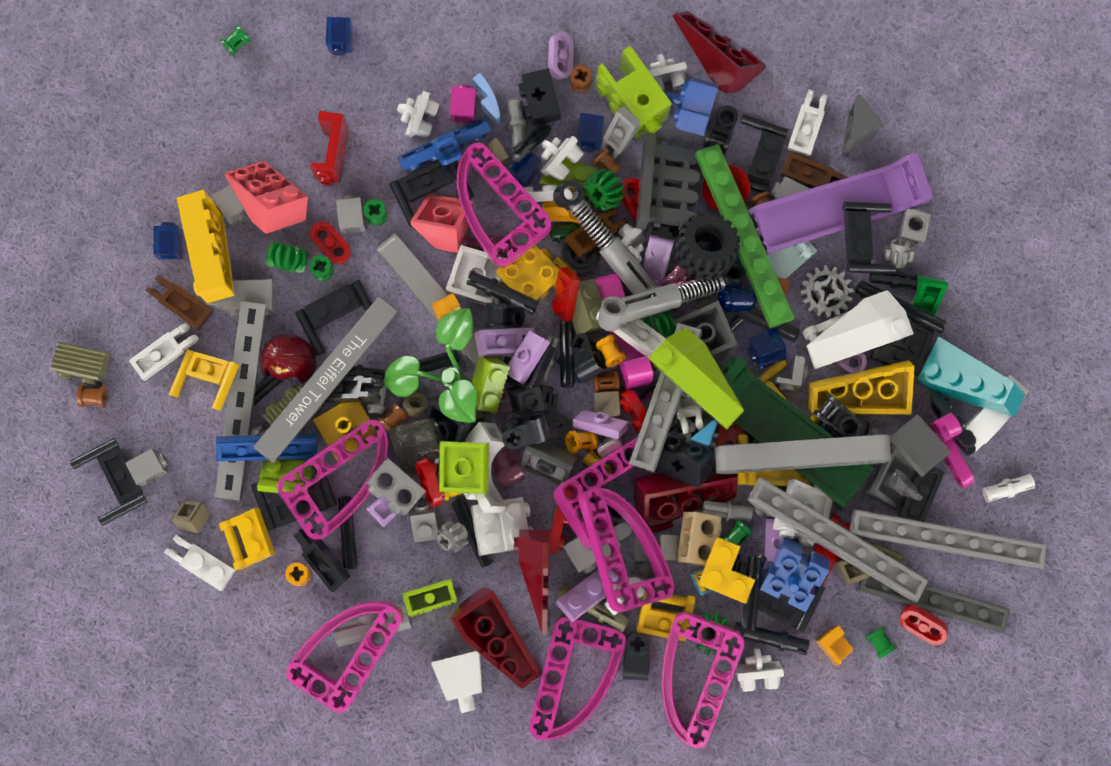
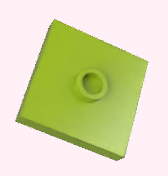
M440 442L439 492L488 494L489 443Z

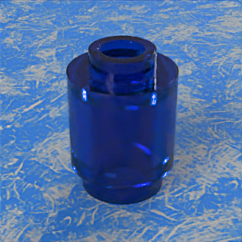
M726 287V289L719 291L718 301L721 308L726 312H750L756 304V295L749 287Z

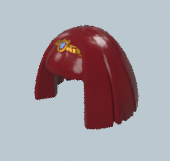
M281 334L272 337L271 340H268L263 345L259 365L264 376L270 373L274 378L281 380L296 377L303 384L314 373L316 354L305 339L292 334Z

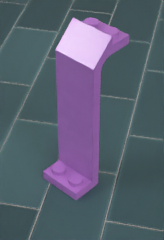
M918 152L875 170L756 205L748 210V213L766 254L769 256L779 250L845 230L844 201L891 203L892 210L890 213L871 212L872 222L903 212L907 208L910 209L927 203L933 199L932 187L927 181L924 172V164L919 158Z

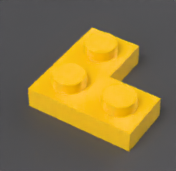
M717 537L698 585L746 604L755 579L732 570L741 546Z

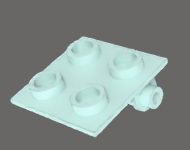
M808 241L779 250L769 255L768 258L776 276L786 279L818 250Z

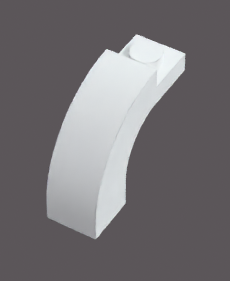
M1009 375L1007 378L1015 382L1026 397L1029 390ZM981 408L965 425L966 429L971 430L976 438V451L983 444H986L1011 416Z
M479 422L469 433L465 442L489 443V493H464L466 499L477 500L479 507L485 513H501L507 506L492 482L491 466L494 457L504 446L503 435L495 423Z

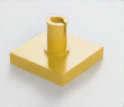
M341 403L313 419L328 446L370 420L361 403ZM368 425V431L363 435H360L359 431L356 432L362 438L364 445L367 442L363 439L370 435H373L374 438L376 437L375 432L377 430L375 427ZM348 438L345 441V448L349 452H354L358 448V443L354 438ZM332 452L335 459L337 460V455L334 452Z

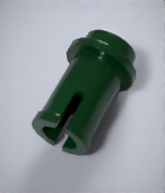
M575 222L560 226L554 224L550 231L552 242L557 241V243H560V240H564L567 235L573 232L571 230L580 227L579 223Z

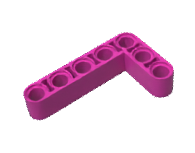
M616 273L594 279L596 281L595 284L598 285L597 289L602 301L610 296L625 297L620 278ZM608 331L609 335H615V342L620 351L624 352L627 356L618 364L622 380L625 381V390H635L651 385L653 372L648 356H643L641 352L616 333Z
M638 436L555 488L554 499L581 544L587 549H592L585 522L578 517V509H581L579 497L583 492L592 488H600L633 467L629 464L630 461L625 458L624 452H629L632 457ZM605 463L611 466V474L605 470ZM585 475L591 478L592 486L585 483ZM565 487L571 490V499L565 496ZM592 512V515L598 514V512ZM596 519L595 528L602 532L604 529L603 522L600 519Z

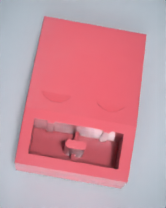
M266 161L257 162L256 164L225 173L227 181L250 220L265 234L306 221L308 196Z

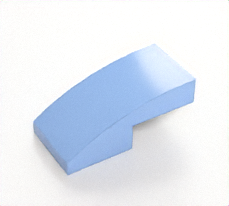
M478 73L472 79L473 86L485 98L481 101V108L498 126L501 124L497 100L481 73Z

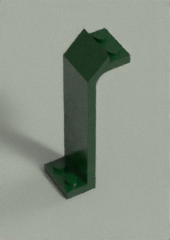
M731 356L720 369L744 410L733 423L758 443L835 438L753 375L748 369V362L742 357L736 359L734 356ZM870 464L793 470L835 502L834 506L842 511L875 468Z

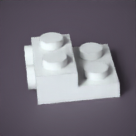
M460 245L445 290L447 293H454V295L469 299L470 302L486 306V303H500V299L494 296L488 297L485 295V292L466 284L467 280H470L468 276L472 270L490 279L496 278L499 283H502V280L496 275V270L499 267L494 264L485 252Z
M795 479L788 480L787 494L829 519L832 500L813 486ZM775 518L773 529L780 531V537L788 539L796 537L799 539L798 543L803 546L812 547L816 543Z
M523 497L503 500L507 507L501 513H485L479 505L471 506L479 556L513 551L514 537H519L520 529L533 530L527 524L526 517L530 516V508L528 502L523 501Z

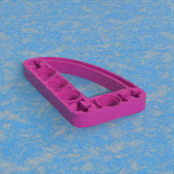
M474 143L469 146L463 153L457 170V189L460 203L468 225L485 253L498 267H507L548 235L552 228L551 219L484 144ZM474 152H482L483 159L486 161L484 166L478 157L474 158ZM471 165L523 222L495 246L481 227L469 200L467 178ZM489 168H499L501 171L499 176L496 178L489 177L487 175ZM507 184H512L516 187V191L512 195H505L502 192L503 187ZM524 201L532 205L530 211L525 213L518 210V205ZM534 214L540 222L545 220V228H536V222L532 218ZM525 234L529 238L528 242L525 245L516 244L515 238L517 235ZM509 242H511L512 247L516 250L515 253L513 249L509 248ZM507 250H509L507 252V259H504L502 257L498 259L499 251L505 253Z
M376 420L364 422L284 475L278 481V493L309 538L322 539L347 520L368 497L370 492L367 490L369 486L366 484V481L387 458L388 440L384 427ZM368 425L371 427L376 426L378 429L375 432L376 437L374 438L373 435L366 437L363 440L367 444L364 445L362 438L356 432L359 431L360 435H363L368 431ZM348 438H354L357 441L358 448L356 451L349 452L346 450L345 441ZM376 442L375 460L365 482L354 497L335 516L326 521L305 489ZM329 451L337 455V462L333 466H329L324 462V455ZM307 465L316 468L317 474L312 480L306 479L303 475V469ZM297 472L299 479L305 485L301 487L299 482L292 487L293 493L290 491L284 492L282 489L285 486L284 481L292 482L297 479L293 475ZM300 500H305L309 503L310 509L305 515H301L296 511V504ZM314 512L317 515L312 518L316 524L322 523L323 525L320 529L322 532L320 535L318 533H311L310 530L313 528V525L310 521H307L306 524L303 522V519L310 517Z
M592 488L583 492L579 497V505L610 608L615 612H623L671 597L675 587L669 567L657 540L641 515L628 501L611 490ZM589 498H594L595 503H590ZM607 505L615 509L632 528L650 561L656 578L630 585ZM599 511L598 514L592 515V512ZM596 519H600L603 522L604 529L602 532L595 528ZM604 543L611 549L609 557L605 556L602 552V545ZM611 568L615 569L618 573V580L616 582L610 579L609 571ZM620 585V589L614 590V587ZM664 585V590L654 592V587ZM639 587L645 590L646 597L644 601L640 600L637 595ZM623 597L624 602L619 603L618 598Z
M374 600L354 605L340 612L319 628L301 647L287 667L286 676L288 680L337 713L346 711L354 702L404 619L402 609L387 601ZM391 612H393L395 614V620L392 621L387 628L384 627L383 625L386 623L389 617L386 614H390ZM379 613L338 682L306 661L317 645L342 623L359 615ZM374 632H381L384 635V644H376L373 641L372 635ZM366 652L371 655L372 663L370 665H364L360 661L361 653ZM298 667L302 668V675L300 677L295 675L297 672L295 669ZM349 673H354L359 677L358 685L353 686L348 682L347 676ZM312 674L313 677L308 681V684L305 683L308 679L307 677ZM315 680H322L325 683L326 689L324 692H318L314 688ZM344 690L348 691V693L343 699L344 702L341 705H339L337 703V697H339L344 692Z
M680 612L676 615L672 624L664 655L662 670L663 702L668 721L676 735L685 744L699 749L708 743L744 649L745 641L743 635L737 630L690 612ZM684 618L689 619V624L696 627L697 622L701 623L697 635L693 634L695 629L691 627L682 630L681 624L678 621H683ZM705 627H712L716 631L715 638L706 640L702 636V630ZM679 636L717 650L688 728L679 717L673 695V666ZM736 637L737 643L740 645L733 647L731 655L726 654L729 648V643L726 640ZM723 659L728 660L732 666L725 673L717 668L718 661ZM712 683H718L723 691L721 694L714 696L709 693L708 686ZM709 706L714 712L713 716L709 719L702 718L699 714L700 708ZM700 723L704 725L701 733L704 739L699 738L698 741L693 740L694 735L691 732L696 733Z
M562 617L556 622L530 722V732L535 738L553 740L563 737L577 729L594 712L608 691L619 667L626 644V638L621 631L578 619L571 622L568 617ZM565 621H569L570 627H573V631L568 632L566 640H571L570 645L554 641L556 636L561 638L562 630L558 629L559 624L563 625ZM588 627H592L597 631V638L593 642H588L583 638V631ZM601 629L607 631L604 635L607 637H613L614 633L618 634V639L622 640L621 645L611 648V643L603 641V646L598 645L601 639ZM574 642L612 652L603 678L585 707L566 724L553 728ZM558 645L564 646L567 650L566 658L556 660L552 655L554 647ZM551 670H556L561 675V680L556 685H551L546 680V675ZM544 695L552 696L555 701L553 708L549 710L543 709L540 706L541 697ZM537 710L544 714H552L551 719L547 717L545 719V726L548 727V731H543L542 735L537 734V729L533 728L534 723L539 724L541 716H536Z

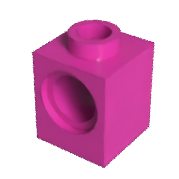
M469 85L451 87V122H475L476 89L471 88Z

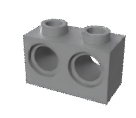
M386 459L366 481V484L369 486L367 490L377 499L382 497L388 502L387 508L396 515L399 513L402 515L407 514L426 492L389 459ZM381 474L389 476V487L385 488L379 484L378 478ZM400 490H404L409 494L407 504H402L398 501L397 495Z

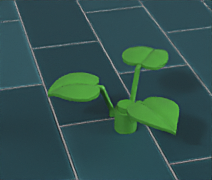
M463 308L450 312L440 319L436 327L437 340L441 344L446 345L445 349L454 366L453 368H448L442 373V376H437L419 371L420 361L417 358L403 356L395 360L387 369L384 376V385L393 394L406 397L413 394L419 387V376L438 380L449 387V390L444 391L439 398V407L442 413L458 422H476L477 389L473 383L468 381V377L460 372L461 366L458 365L451 351V347L455 350H462L470 341L473 330L471 310Z

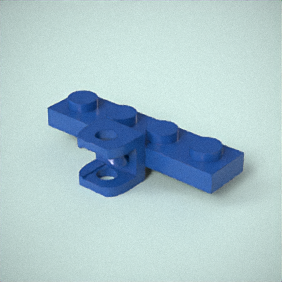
M482 118L458 130L430 140L429 143L397 156V159L402 169H408V171L417 169L421 166V162L428 159L430 161L438 159L441 165H447L462 158L461 148L465 146L464 143L472 139L473 141H478L487 136L486 133L490 132L491 129L488 122Z

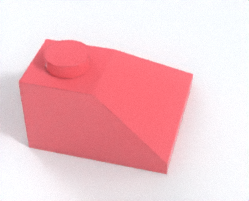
M428 194L411 220V225L435 249L458 253L460 245H463L467 238L469 225L460 199Z

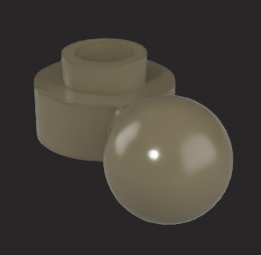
M414 392L406 397L397 396L404 398L402 408L408 416L416 418L426 413L428 400L423 394Z

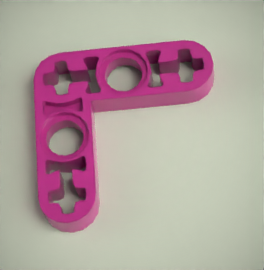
M949 413L928 426L951 451L944 461L959 487L964 489L974 483V477L952 440L953 437L962 432V429L956 417Z

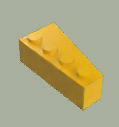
M204 189L177 197L195 280L193 283L197 296H201L206 303L234 296L222 211Z
M907 360L810 382L808 388V408L812 413L815 409L819 410L828 399L827 395L830 393L854 414L912 415L914 365Z

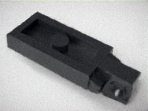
M300 529L294 535L295 539L302 546L303 553L301 555L332 593L338 590L351 577L321 539L309 538L303 529Z

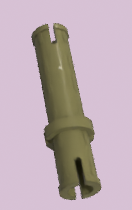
M564 582L557 597H562L573 587ZM600 602L587 611V613L598 618V622L603 623L604 621L621 630V632H624L630 620L629 617L627 618L619 612L613 615ZM595 608H598L601 611L611 615L615 618V620L597 611Z

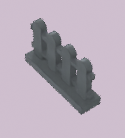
M647 133L642 149L636 229L645 230L648 222H654L655 227H660L661 224L678 226V230H680L683 223L688 221L689 217L692 215L696 216L694 212L687 211V206L692 207L698 201V194L693 190H688V185H696L700 178L696 170L690 169V165L698 164L695 157L698 150L691 149V145L685 144L684 148L667 145V141H661L660 144H656V135ZM654 160H659V164H654ZM666 161L681 163L683 168L665 166ZM653 180L657 181V185L652 184ZM664 182L681 184V189L666 187ZM651 201H656L655 206L651 205ZM662 202L680 205V210L662 207Z

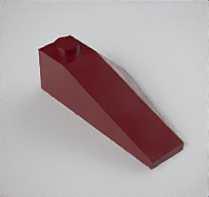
M689 11L674 13L673 18L709 78L719 85L718 89L727 94L741 91L765 69L766 65L744 47L741 51L737 50L729 44L731 41L729 37L711 33L713 30L712 26Z
M659 473L634 478L636 510L652 533L667 530L674 526L672 521L683 517V512H695L697 509L702 508L704 501L724 503L737 496L738 476L736 474H711L699 488Z
M520 529L519 537H514V552H518V561L542 635H547L550 530Z
M483 587L465 599L450 619L461 638L519 688H524L542 675L493 590Z

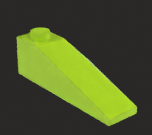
M687 327L666 338L648 357L660 372L726 429L744 411L706 344Z

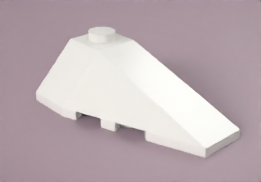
M886 290L864 298L851 311L843 315L840 320L807 345V349L814 369L910 336L913 334L906 311L892 294Z

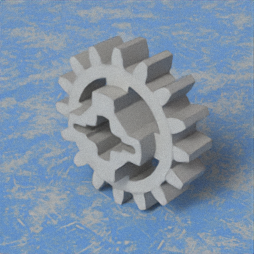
M824 265L821 272L817 267L814 268V275L808 272L805 276L808 281H802L800 285L805 289L799 293V296H805L802 305L808 304L810 306L807 312L810 313L815 310L817 318L823 313L825 319H829L831 313L835 317L840 315L839 309L845 312L848 308L846 304L852 302V298L848 295L854 292V289L847 287L852 282L851 279H843L846 273L837 274V267L829 271L827 265ZM827 277L823 282H814L819 278ZM829 284V296L826 297V299L824 300L825 295L823 290ZM811 294L815 295L817 303L813 300ZM830 302H838V304L833 307H826L827 304Z

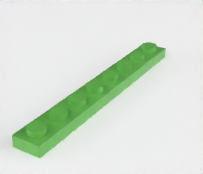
M719 144L696 151L695 157L720 214L724 216L723 220H730L732 222L731 227H736L738 230L737 236H740L738 256L769 328L792 321L794 319L793 313Z

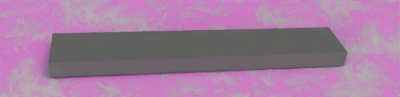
M872 576L860 580L857 590L904 605L918 606L925 611L999 633L1005 632L1010 612L1008 608L927 584L918 602H913Z

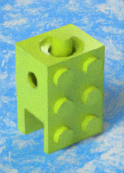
M630 45L622 50L619 67L625 77L616 82L602 63L598 65L595 87L600 96L607 98L609 108L614 115L624 106L641 122L633 136L635 139H638L647 132L653 134L662 127L661 123L667 120L672 103Z

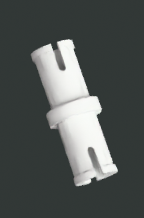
M1029 473L1011 480L1009 478L1003 479L1001 483L982 488V493L985 501L989 503L1004 497L1012 498L1019 492L1034 489L1035 482Z

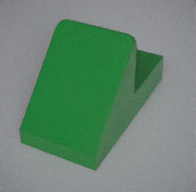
M918 275L917 291L911 304L935 315L948 287V282L942 278Z

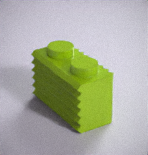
M481 356L478 358L472 383L475 385L478 393L477 410L498 412V403L501 402L502 389L505 388L506 375L509 374L508 370H510V367L498 357Z
M452 579L402 593L408 616L413 618L415 615H424L425 612H433L434 609H443L444 606H453L454 603L458 604L459 602Z

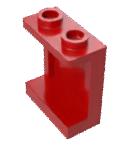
M319 111L318 122L324 135H330L325 163L311 162L310 168L320 184L332 186L333 183H340L349 127L344 114Z

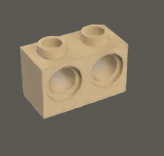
M683 512L677 562L706 566L715 540L722 532V517L698 512ZM699 548L701 549L700 557L698 555Z

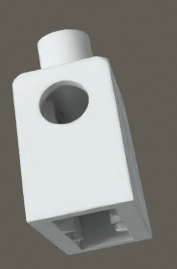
M475 651L431 662L446 700L458 698L461 713L476 710L472 695L483 692L480 654Z

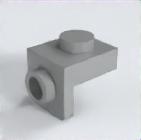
M795 356L792 359L790 379L776 378L774 385L779 386L780 391L794 392V389L801 387L802 379H806L808 373V365L804 364L805 357Z
M427 501L417 502L410 509L414 543L437 540L439 533L437 531L435 507L431 508Z

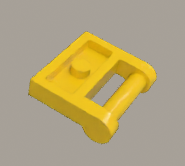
M259 508L251 509L230 520L219 523L220 530L224 531L235 562L233 563L235 571L249 567L276 554ZM236 526L248 555L245 559L233 529Z
M672 595L657 602L684 607L683 612L693 613L695 596L686 595V597ZM651 603L643 605L640 609L636 631L668 638L674 619L679 612L651 607ZM684 618L683 621H678L681 624L682 630H685L690 625L687 618ZM679 636V640L686 641V638Z

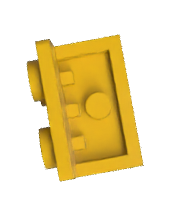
M534 245L511 265L499 267L496 270V275L508 287L531 298L538 299L540 297L543 300L549 294V288L556 283L559 269Z

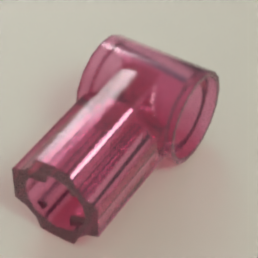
M504 445L494 457L492 466L497 479L505 491L525 480L526 477L517 461L513 460L508 448Z

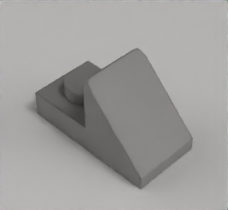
M634 536V562H650L637 536ZM654 536L665 560L677 561L680 536Z

